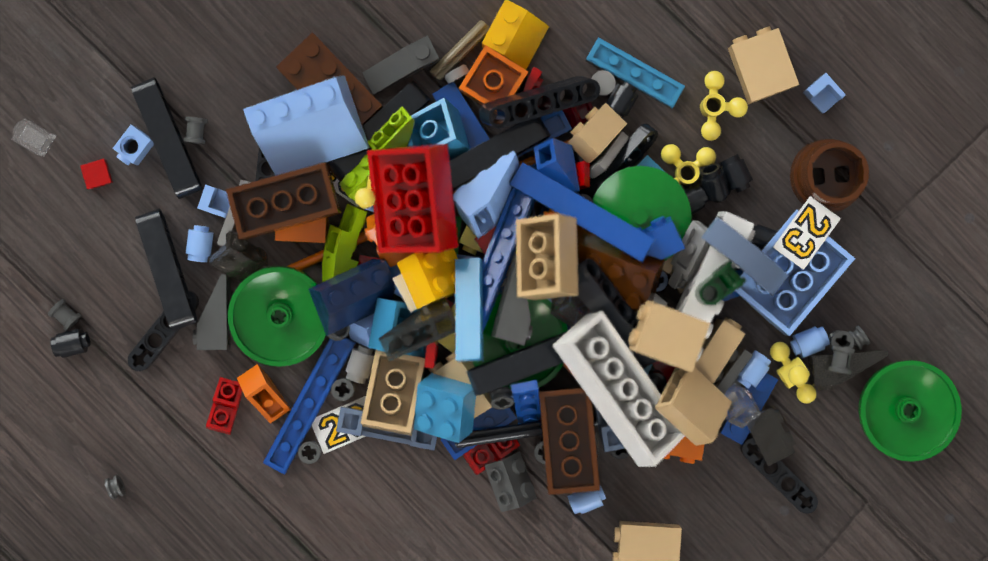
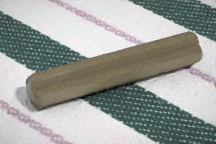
M480 20L431 69L432 75L439 81L442 80L445 74L450 72L486 36L490 27Z

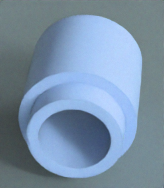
M194 225V230H188L187 260L196 262L208 261V257L211 256L214 234L209 232V227Z
M814 326L793 335V341L790 342V345L795 355L805 358L825 350V346L830 345V341L822 326L819 328Z
M754 350L753 356L736 379L748 389L751 385L756 388L770 369L768 366L771 361L756 350Z
M599 485L600 491L578 492L567 496L574 514H584L604 506L602 500H605L606 496L601 485Z

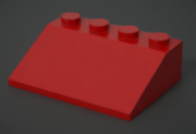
M448 144L368 150L371 190L375 194L373 209L378 253L443 252L457 248L458 239Z

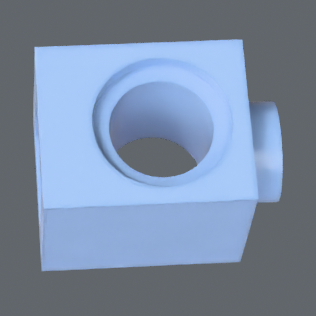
M130 125L113 149L118 152L116 157L129 166L130 163L139 165L154 143L151 137L136 126ZM136 140L138 150L130 154L128 145L131 141Z

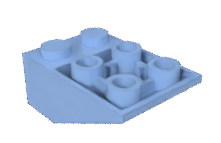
M514 151L500 157L496 164L478 173L475 179L466 185L460 186L453 194V201L462 220L478 239L497 226L512 189V186L509 184L520 167Z

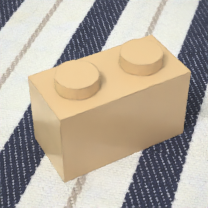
M607 103L599 109L594 107L585 116L588 121L585 124L580 122L570 132L573 137L567 144L572 145L573 150L588 163H591L627 125Z

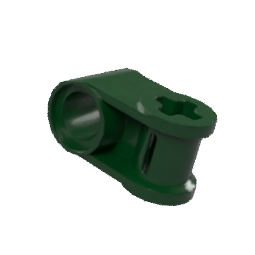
M728 260L698 285L695 291L696 299L704 305H716L746 282V279L739 276L732 267L731 260ZM708 286L712 287L715 292L714 298L710 301H707L703 296L704 289Z

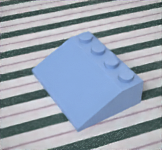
M345 75L243 109L251 133L275 176L316 164L326 163L369 148Z
M795 210L762 249V252L788 275L774 296L759 286L745 272L740 277H744L746 282L736 290L761 316L786 336H790L855 260L852 255L829 236L804 270L775 250L773 246L797 215L798 210Z

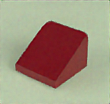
M591 102L562 110L572 130L580 122L585 124L588 121L585 116L593 109Z

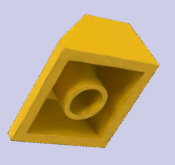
M504 0L482 42V48L487 45L527 70L549 26L528 10L509 0Z

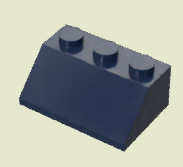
M371 259L309 288L325 334L330 335L374 314L377 298L393 300L394 281L386 260Z

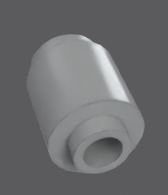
M363 345L352 349L345 370L347 372V379L365 384L372 370L375 356L372 353L373 349Z

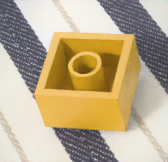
M454 249L443 252L413 253L397 262L417 309L455 295V259H458Z

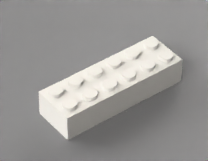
M718 212L716 217L720 218L748 241H752L755 230H752L753 223L728 212ZM711 245L690 282H687L675 309L710 323L705 337L707 339L714 326L711 324L714 314L718 315L724 301L711 306L701 304L696 299L695 291L699 284L712 275L719 266L729 260ZM732 262V267H733L734 269H735V267L739 268L737 265H735V264ZM708 286L704 289L703 296L707 301L712 300L715 292L712 287ZM701 348L696 362H698V360L700 359L701 354L703 352V348Z
M603 311L586 314L552 345L638 467L656 466L685 437L655 409L661 394Z

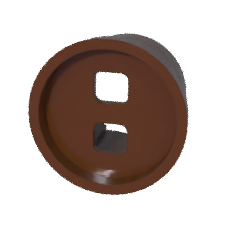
M821 139L803 147L794 158L790 170V182L797 199L804 205L811 196L833 213L842 211L853 204L865 189L869 178L868 163L861 151L851 144L835 139ZM835 167H848V182L838 183L835 181ZM813 169H823V184L814 185Z

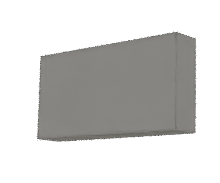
M623 131L610 142L590 166L591 178H595L605 172L627 142L628 136Z

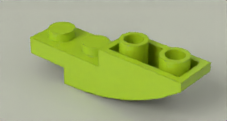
M401 107L392 114L379 131L373 134L372 138L368 141L369 146L372 150L407 147L415 120L404 107ZM367 154L339 183L347 196L355 201V195L359 189L367 188V180L370 175Z
M347 204L339 227L330 225L323 252L322 282L358 265V261L352 259L351 256L357 247L360 231L365 225L367 211Z

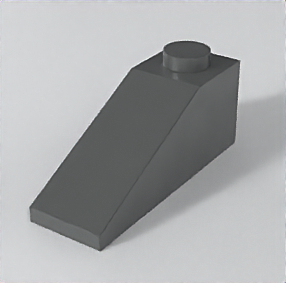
M427 35L405 46L362 73L373 95H376L437 64L440 59Z
M511 262L491 336L525 345V341H529L533 326L530 325L531 316L528 300L517 297V262Z
M221 274L196 325L197 330H193V344L197 345V350L231 349V332L228 324V309L231 301L230 274Z

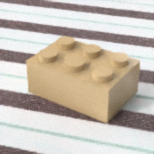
M552 214L516 220L517 297L542 300L578 295L576 218L562 214Z
M380 350L375 351L361 419L363 427L412 436L417 386L424 378L425 358L388 353Z

